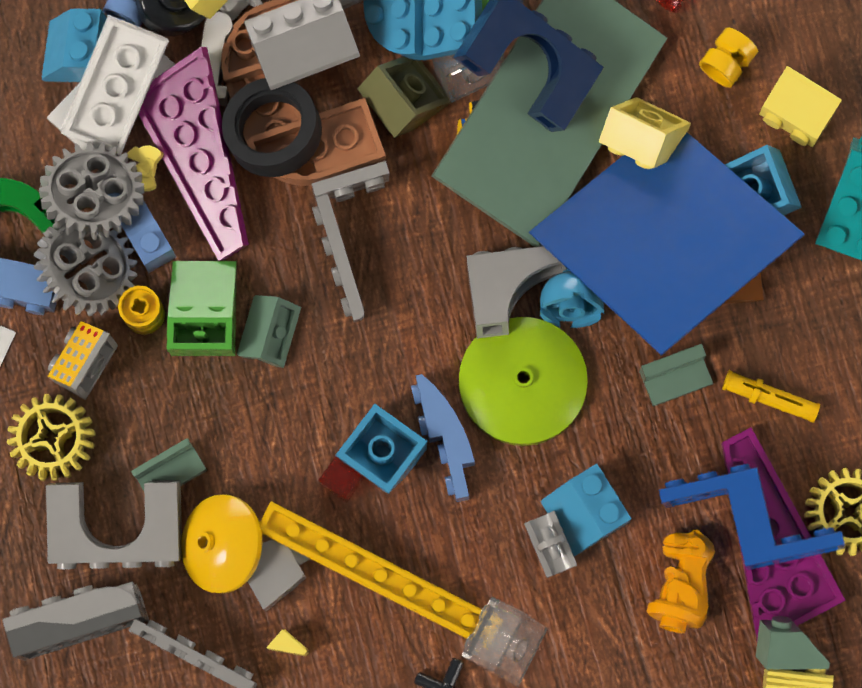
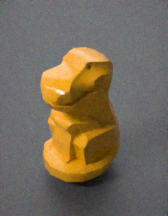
M695 529L689 533H672L664 538L662 549L666 557L677 559L679 563L676 568L672 566L665 568L664 576L666 582L661 589L660 597L648 603L646 612L652 618L661 621L659 627L662 629L683 634L686 628H701L706 620L708 613L706 569L714 557L715 549L713 543L699 530Z

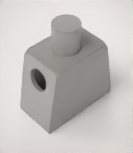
M274 540L262 543L258 566L247 581L265 611L271 609L306 579L300 565L310 560L306 556Z

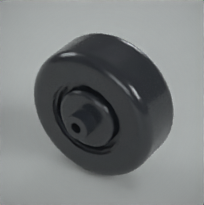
M135 0L143 24L160 35H184L196 28L205 19V16L192 11L184 0Z

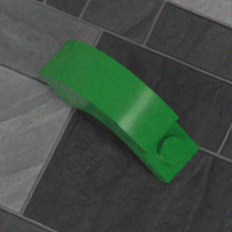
M0 178V213H19L28 218L42 233L49 227L53 228L52 225L55 223V219L48 220L46 210L40 211L42 209L41 199L43 198H40V194L36 189L14 179Z

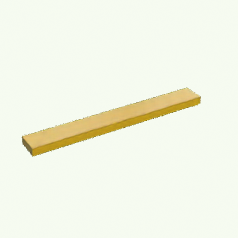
M270 501L260 521L261 532L264 536L487 650H490L504 620L272 501Z

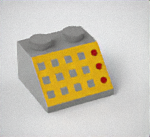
M80 321L77 327L73 326L66 335L64 343L67 345L61 355L56 354L48 366V371H50L48 377L54 383L86 400L118 344L109 333Z

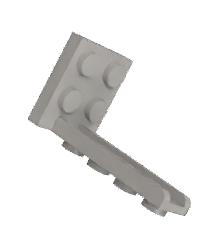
M386 161L312 183L317 206L312 207L317 226L324 225L327 236L321 238L326 256L333 255L336 267L331 268L336 287L342 285L346 297L340 299L345 317L352 316L354 323L364 318V309L330 199L335 198L336 202H341L355 197V191L366 189V192L370 193L385 188L384 184L389 181L390 174Z

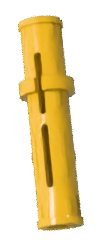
M731 370L728 371L722 390L746 397L750 403L755 404L757 401L782 412L808 420L811 423L815 421L820 409V403H815L766 385L762 379L757 378L755 381Z

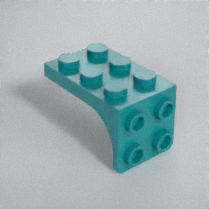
M862 136L860 139H852L843 172L815 242L817 245L862 260Z

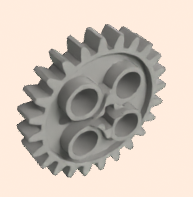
M88 142L86 150H82L78 144H75V152L72 154L64 148L63 159L53 156V166L46 165V176L40 177L42 187L39 188L40 198H43L41 199L42 209L46 210L47 219H55V227L57 229L66 225L67 235L73 233L74 230H78L79 239H82L86 232H90L92 239L96 240L97 233L101 231L106 238H109V229L111 228L120 233L121 222L131 225V215L138 216V205H143L144 183H141L142 173L136 172V162L128 163L127 153L118 157L117 147L115 146L109 152L105 151L104 143H101L98 149H93L92 143ZM95 169L103 170V171L100 172V173H93V172H91L92 170H95ZM68 184L75 185L74 188H64ZM110 193L121 194L117 197L108 196ZM84 208H91V209H93V210L90 211V212H82V211H80V210H82V209H84Z
M54 223L52 225L53 228L49 227L43 233L45 237H42L37 242L41 248L34 253V256L40 259L34 265V269L43 271L37 278V281H46L48 284L43 292L53 291L55 295L52 302L55 303L62 299L64 301L63 310L65 311L73 305L75 315H79L84 308L88 316H92L96 310L101 315L109 310V308L114 310L118 306L122 294L130 287H134L130 281L137 277V273L130 270L137 264V261L128 259V256L134 249L124 248L123 246L128 238L118 239L116 237L118 232L113 229L109 230V238H106L101 231L97 233L96 240L92 239L90 232H86L85 236L79 239L78 230H74L73 233L67 235L66 225L57 229ZM84 240L89 241L92 244L93 249L89 248L85 244ZM102 251L107 252V255L100 257L92 265L84 267L69 279L64 277V275L74 271L80 264L87 263ZM59 255L65 256L69 264L64 263ZM103 266L108 267L112 275L107 274ZM78 281L84 282L88 290L82 289Z

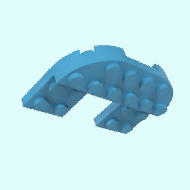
M482 0L363 1L365 20L374 39L387 50L413 60H428L456 54L482 13Z

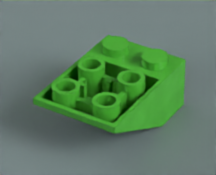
M173 261L167 317V350L171 356H235L237 261Z

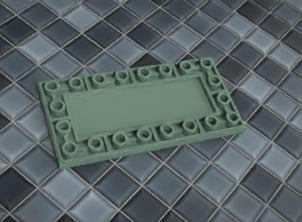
M542 0L536 9L537 12L543 14L548 19L547 23L555 30H562L570 35L573 44L580 49L584 48L592 52L597 58L596 61L604 67L565 131L551 132L527 114L546 84L548 61L538 44L528 38L519 37L431 176L534 247H539L540 243L529 231L568 200L602 145L599 139L610 108L630 100L667 40L666 36L615 0Z

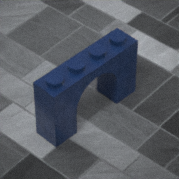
M489 0L453 58L477 76L491 74L506 48L514 39L525 37L534 41L546 55L548 78L544 88L527 114L551 132L565 131L604 67L596 61L597 58L592 52L584 48L580 49L573 44L570 35L562 30H555L547 23L548 19L543 14L534 10L531 11L522 4L523 0Z

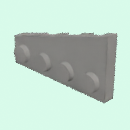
M134 619L128 630L236 688H256L257 683L251 680L254 675L253 673L237 665L234 670L223 666L222 663L225 659L207 650L205 655H202L193 650L196 643L181 635H178L176 640L165 635L167 628L151 619L147 625Z

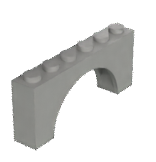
M541 244L539 247L525 249L511 247L505 251L493 253L479 251L473 255L466 256L477 339L509 335L510 315L521 296L536 284L562 273L567 268Z

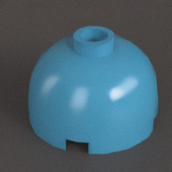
M568 269L550 278L542 289L540 316L544 321L560 327V321H573L571 328L590 326L601 319V312L604 313V302Z

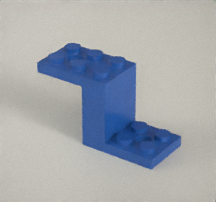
M749 464L730 468L731 474L722 476L717 475V471L698 475V481L687 483L684 479L669 481L665 483V489L659 490L661 502L666 508L728 494L747 570L845 549L842 531L835 533L834 527L814 531L815 537L802 540L801 535L785 537L781 539L782 545L776 546L760 475L757 468L751 469Z

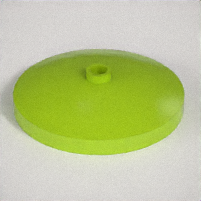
M510 318L509 335L478 339L476 337L466 350L460 366L459 391L468 416L485 434L495 440L511 445H536L560 435L578 416L587 393V369L579 348L559 327L537 318ZM524 373L525 376L530 377V380L527 383H520L518 375Z

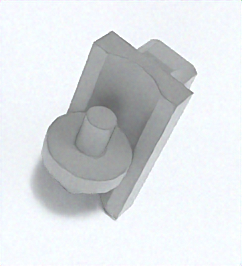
M555 511L524 523L546 578L577 566Z

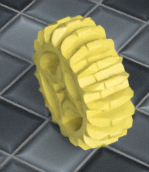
M44 394V404H41L34 397L31 399L34 406L32 409L22 404L20 408L25 412V415L20 417L14 414L12 417L19 425L18 427H8V431L16 434V437L7 439V444L18 447L10 452V456L12 458L21 457L16 465L20 469L28 466L26 474L31 477L39 470L38 478L42 481H45L48 472H50L53 481L59 480V471H62L63 475L69 478L71 477L70 466H73L78 471L82 469V466L77 462L80 457L85 461H89L90 456L83 452L84 448L94 449L95 444L87 441L86 438L95 436V431L93 429H84L92 423V419L90 417L81 418L86 410L82 406L74 410L76 401L72 398L64 405V397L60 394L56 396L54 403H52V398L49 394ZM61 413L70 417L73 422L68 425L65 423L53 425L48 419L47 414ZM38 419V432L27 443L29 428ZM47 427L55 434H58V437H54L57 439L54 443L55 447L48 441H44L45 438H48L46 436L48 433ZM76 432L75 444L69 454L65 456L64 443L73 436L72 433ZM50 450L56 462L45 463L37 461L31 456L30 452Z
M843 468L840 473L841 479L833 470L828 473L830 482L823 477L817 480L822 490L817 487H812L809 490L811 495L817 499L805 500V505L814 508V511L804 513L805 518L815 519L814 523L807 526L808 531H813L816 528L821 530L834 527L835 531L841 525H848L862 534V494L858 498L851 499L843 493L839 494L835 489L848 486L862 491L861 469L854 470L852 478H850L848 468ZM827 496L832 500L830 503L835 509V515L828 524L823 512ZM860 502L855 508L856 512L853 513L855 519L850 516L842 519L840 522L837 521L843 516L842 512L845 509H842V506L848 508ZM862 536L857 538L843 537L845 547H848L850 556L857 554V545L862 552ZM845 549L837 550L836 554L842 555Z

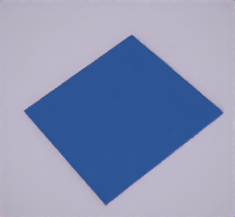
M687 132L666 163L654 169H646L638 166L635 163V159L624 155L529 231L542 246L579 278L661 356L804 236L800 229Z

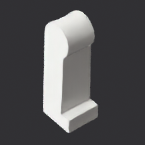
M216 12L211 19H206L201 47H207L219 105L227 106L229 100L227 86H221L223 77L221 56L224 42L226 43L233 30V23L226 13Z

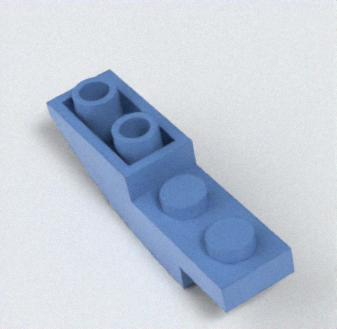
M422 374L416 375L417 384L411 385L415 404L421 403L424 416L418 417L422 436L428 435L430 443L443 440V444L437 446L441 464L448 463L450 476L444 477L448 496L455 494L456 502L469 500L463 468L475 466V461L464 428L455 411L441 392Z

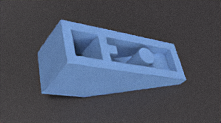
M110 193L108 196L117 197L121 194ZM143 200V205H138L139 215H131L132 224L127 225L121 222V226L147 271L150 273L176 258V255Z

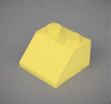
M787 66L759 114L764 117V122L775 129L782 128L790 133L791 139L803 146L808 144L813 147L832 119L842 99Z
M635 97L610 108L599 142L608 146V150L616 155H626L635 159V163L642 168L654 169L668 161L688 131L691 123Z

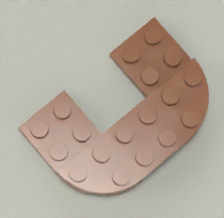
M271 0L260 4L242 15L232 26L233 30L226 43L224 42L221 56L222 74L230 98L247 84L265 78L244 21L298 0ZM362 98L319 113L322 123V135L319 146L312 158L298 170L274 178L292 185L312 186V183L386 159L366 99ZM271 102L258 107L248 117L244 126L243 136L247 146L263 153L284 149L294 141L299 133L301 114L295 107L283 102Z

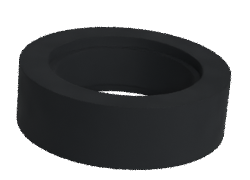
M266 78L247 84L231 98L223 114L222 133L234 158L244 169L259 176L278 177L298 170L312 158L321 140L322 123L311 97L300 85L292 82L270 90ZM271 102H283L295 107L301 114V127L298 135L290 145L276 152L263 153L255 151L245 144L243 138L245 123L251 113L258 107Z

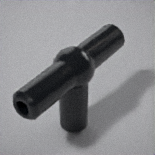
M452 658L443 681L419 672L415 677L414 683L423 688H455L464 662L457 658Z

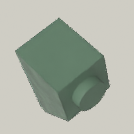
M774 616L772 620H760L756 658L766 669H829L830 662L790 618Z

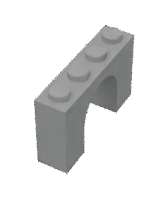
M152 480L144 483L145 522L143 529L135 541L122 546L104 544L97 540L89 531L84 517L83 482L47 484L48 564H57V569L77 568V563H90V568L92 569L109 568V563L122 562L123 568L142 567V562H155V567L174 566V561H179L182 558L181 480Z

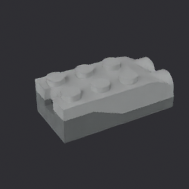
M133 581L116 587L98 589L90 585L74 590V596L67 599H61V596L41 601L42 607L29 609V606H23L11 610L10 617L4 618L2 621L13 658L26 661L131 627L134 619L142 623L148 622V614L138 585H134Z

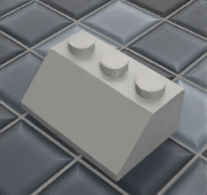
M298 0L244 21L252 47L270 90L360 57L339 0Z

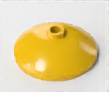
M214 495L200 502L189 515L182 534L181 550L184 566L194 583L208 592L229 593L242 587L255 572L261 557L262 532L255 512L242 499L231 495Z

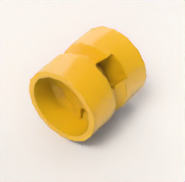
M727 27L715 41L716 48H710L699 62V66L712 80L724 87L731 88L742 74L741 67H747L757 55L758 49L744 34Z
M139 285L130 287L119 299V314L130 330L135 333L151 334L157 331L163 324L165 318L164 306L150 288Z

